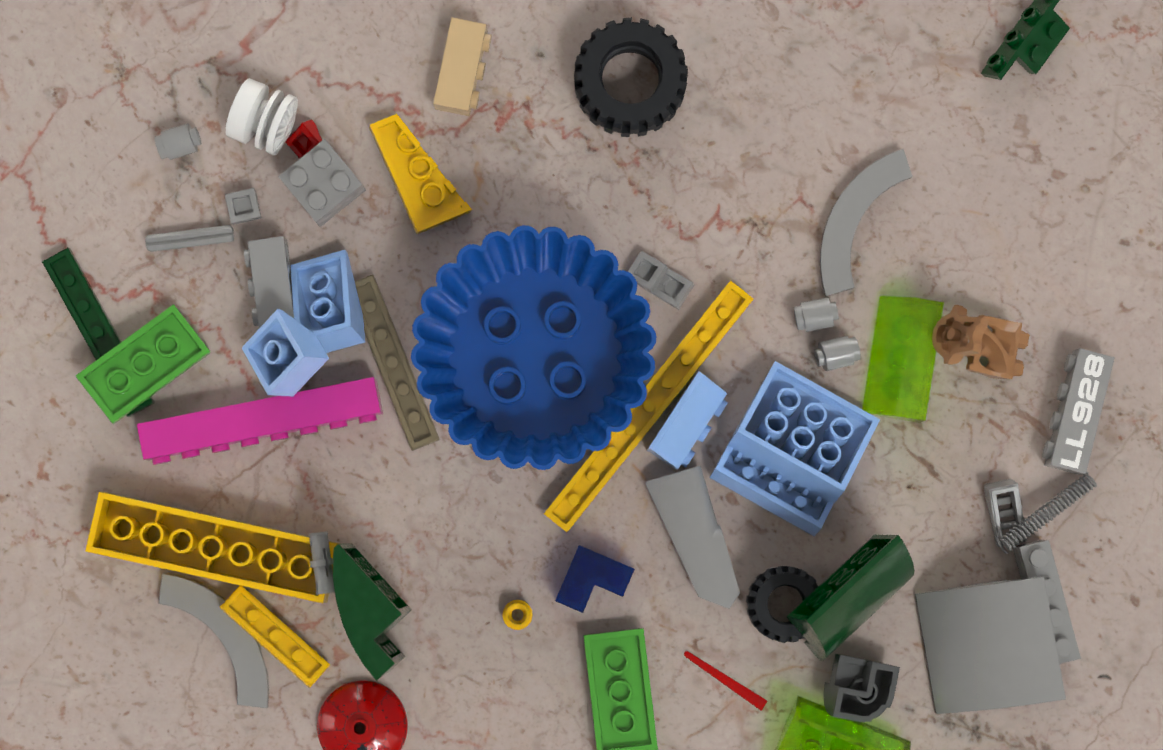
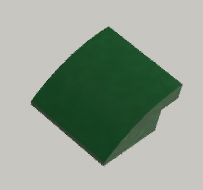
M873 535L787 616L788 620L805 637V645L820 661H824L914 576V564L905 543L899 535Z
M352 543L338 544L334 547L333 583L337 607L352 647L362 664L377 681L405 658V655L386 634L412 609Z

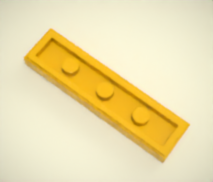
M239 585L220 606V609L308 688L330 666L324 658L243 586Z

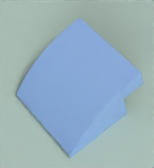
M775 361L746 410L710 478L815 537L821 530L833 504L845 491L880 419Z

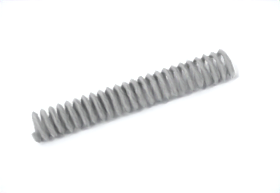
M1089 472L1079 477V480H1075V483L1073 482L1072 485L1061 491V494L1058 493L1057 496L1050 499V502H1046V505H1043L1035 513H1032L1031 516H1028V519L1025 518L1024 521L1017 524V527H1013V530L1010 529L1009 533L1006 532V535L998 538L1001 550L1005 554L1009 553L1004 549L1001 541L1009 551H1012V548H1016V545L1019 546L1020 542L1023 543V539L1027 540V537H1031L1034 531L1038 532V528L1042 529L1045 523H1049V520L1052 521L1053 517L1056 518L1057 515H1060V512H1064V509L1068 508L1067 506L1071 507V503L1075 504L1078 498H1082V495L1085 496L1086 493H1089V490L1097 487L1095 480L1088 475Z

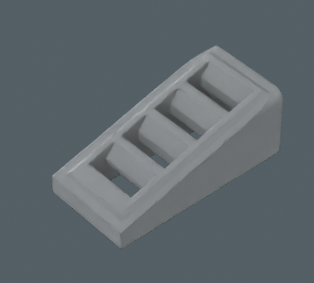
M1012 479L984 485L988 511L998 547H1000L998 538L1006 535L1002 534V530L1017 527V524L1024 521L1019 486ZM1009 493L1007 496L996 497L997 494ZM1011 503L1012 507L1005 508L1001 510L998 509L999 505ZM1014 515V520L1000 522V518Z

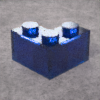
M579 545L555 601L583 613L595 585L623 597L635 569Z

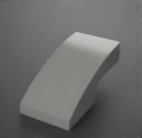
M643 251L639 253L628 271L635 277L637 285L678 310L694 287L693 282L672 271L665 264Z

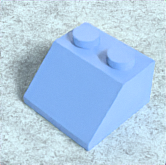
M277 309L242 347L267 395L293 397L329 359L317 336L281 309Z

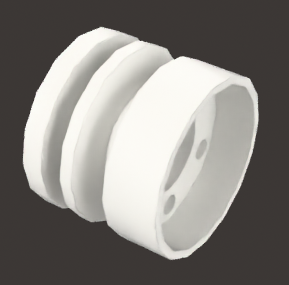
M249 78L240 87L231 106L226 123V136L246 144L256 134L255 147L262 150L266 146V152L275 156L281 150L292 131L298 99L290 94L284 98L283 91L277 90L268 100L269 87Z

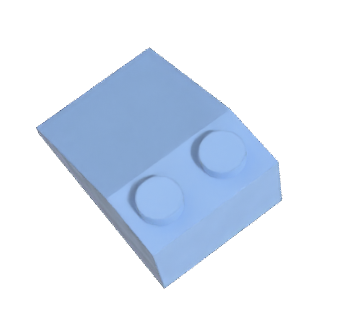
M341 250L290 265L294 319L317 336L325 352L329 353L365 343L363 313L347 251Z

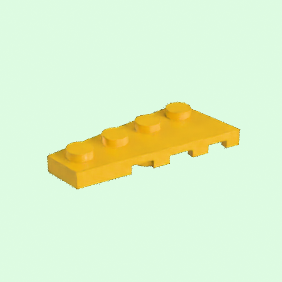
M398 114L369 125L372 136L416 234L430 230L472 211L467 202H464L456 192V188L437 168L438 165L423 150L419 141Z

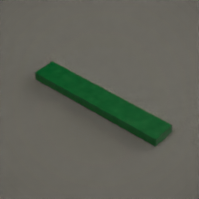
M67 247L42 261L95 360H98L120 344L121 340L71 249ZM150 397L126 416L131 417L154 404L155 401Z

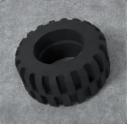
M632 17L623 18L622 23L616 24L613 20L606 23V28L602 30L597 28L591 33V38L588 41H584L580 47V54L577 55L575 61V94L580 102V108L583 113H587L590 116V121L594 125H601L604 127V131L613 134V131L621 133V137H630V134H638L639 137L647 135V131L652 129L654 131L659 130L666 121H670L675 116L677 109L680 108L684 99L688 67L685 65L683 50L677 47V40L673 35L667 36L664 33L665 28L658 24L656 27L649 25V20L640 19L639 23L632 22ZM623 53H637L652 61L657 68L659 76L658 86L653 95L645 101L633 104L623 103L612 98L605 90L602 80L604 68L609 60Z

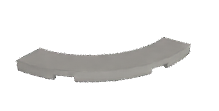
M904 149L888 154L864 169L850 182L833 206L825 225L820 251V274L825 297L854 288L851 273V248L855 231L865 211L876 198L896 184L912 178Z
M162 574L159 604L172 606L195 616L217 635L226 648L237 680V705L268 708L269 681L261 647L255 639L220 609V606L226 600L195 581L180 576Z

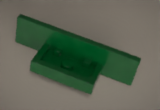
M1034 0L1023 11L1021 19L1015 27L1006 34L1004 42L996 53L988 59L987 65L981 74L984 77L1002 80L1017 60L1029 74L1036 75L1070 29L1053 10L1060 0Z

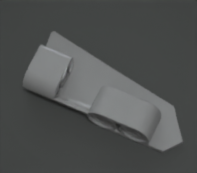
M701 466L647 481L646 487L698 597L730 609L739 596L740 590L722 529L715 517Z

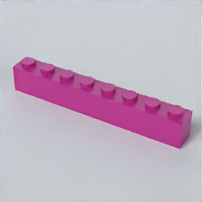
M371 377L300 391L293 397L275 396L137 424L143 460H152L153 465L171 462L170 456L182 454V459L201 456L200 450L210 448L212 453L230 450V444L240 442L241 447L258 445L259 439L270 437L271 441H278L289 438L288 433L300 431V435L314 434L318 432V427L329 425L330 430L344 428L348 426L347 421L359 419V424L377 421L376 415L383 414L377 379Z

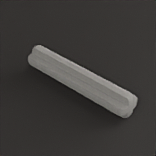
M225 225L146 236L145 243L147 250L150 252L234 241V230L232 226Z

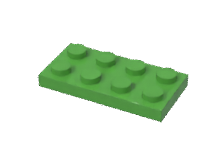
M173 304L75 376L110 422L115 424L209 355L210 350Z
M644 628L583 635L597 750H658Z

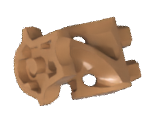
M954 305L951 312L937 322L933 330L932 344L934 349L944 358V364H957L964 356H967L966 370L993 379H1012L1013 376L1023 375L1024 364L1023 361L1016 359L1017 350L1025 349L1028 346L1030 335L1021 330L1022 323L985 315L968 317L966 308L961 305ZM988 326L992 328V332L987 328ZM981 356L988 360L989 363L986 366L980 364L979 358Z

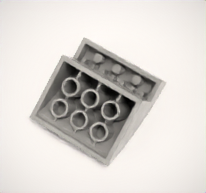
M1044 576L1011 581L1000 580L915 594L936 714L981 711L1066 700Z

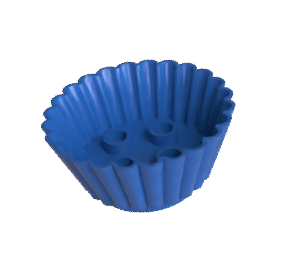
M522 225L515 228L510 236L500 231L491 232L483 239L481 246L476 244L464 246L457 255V263L444 264L439 268L436 274L437 286L427 289L421 298V307L425 313L419 315L412 325L413 335L419 343L411 351V361L414 367L421 371L417 379L419 393L426 399L432 400L430 403L432 418L440 424H449L448 432L455 443L459 445L472 444L475 455L480 459L494 460L499 457L501 462L511 469L521 468L529 462L532 467L538 470H547L553 467L558 459L563 463L574 464L582 460L586 449L591 451L604 449L611 440V432H620L629 426L632 420L631 408H637L642 405L647 396V389L643 381L648 380L655 371V361L648 352L656 344L657 336L652 326L645 323L651 312L649 303L642 296L635 295L637 291L635 277L628 271L618 270V260L613 253L608 250L595 251L593 242L583 235H574L568 239L566 233L558 227H547L538 233L533 227Z

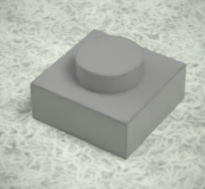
M254 188L225 194L231 224L235 225L262 218Z

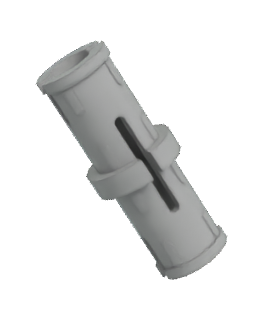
M328 531L308 534L312 553L310 568L313 567L316 595L335 592L332 570L333 558L330 555Z

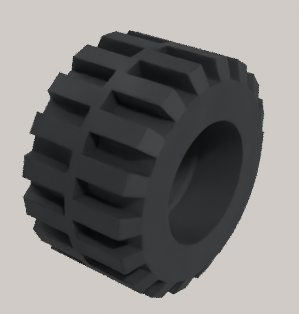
M790 566L770 568L758 575L755 582L751 584L749 595L746 598L748 606L746 609L753 626L764 636L782 643H793L805 638L791 622H780L774 619L769 613L767 602L771 592L781 586L793 587L800 593L802 601H804L819 587L816 583L817 581L813 576L807 574L806 571Z

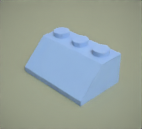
M698 371L647 451L676 470L680 465L686 468L695 455L691 448L697 440L703 442L712 428L707 425L713 415L719 417L728 404L727 401L723 400L727 393Z

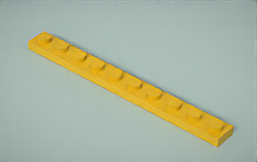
M730 280L646 385V399L642 405L637 408H631L632 420L629 426L623 431L611 432L609 444L602 450L593 451L545 511L544 515L564 531L568 532L754 298Z

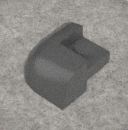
M835 654L830 683L825 682L823 695L826 712L832 717L858 722H872V719L879 717L886 708L891 707L900 667Z

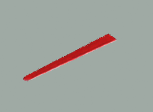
M684 652L686 658L762 711L768 702L767 700L690 652Z

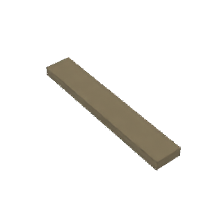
M372 274L355 281L363 313L365 336L411 450L414 451L439 441L440 438L423 396L417 389V381L374 275Z

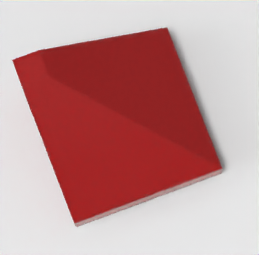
M311 119L302 122L285 143L300 159L319 144L322 139L316 124Z

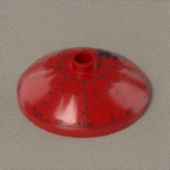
M367 680L353 681L333 691L323 703L317 720V733L323 750H401L408 732L407 714L397 695L386 686ZM361 722L366 726L364 733H358L355 730L356 723Z

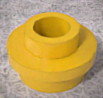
M513 600L506 604L502 616L504 623L509 628L521 630L530 624L533 613L530 605L525 601ZM513 610H522L523 618L521 620H514L512 617Z

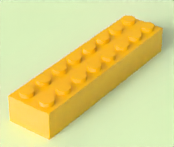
M99 492L85 552L318 603L328 602L329 593L316 595L313 567L310 568L312 553L308 536L106 492ZM329 541L331 558H333L334 547L340 543Z

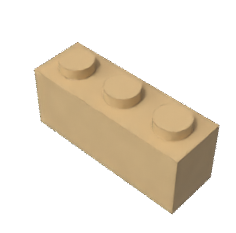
M451 17L433 102L435 110L470 116L471 109H477L480 95L479 91H475L477 80H483L486 63L481 62L484 51L489 52L492 34H487L486 24Z

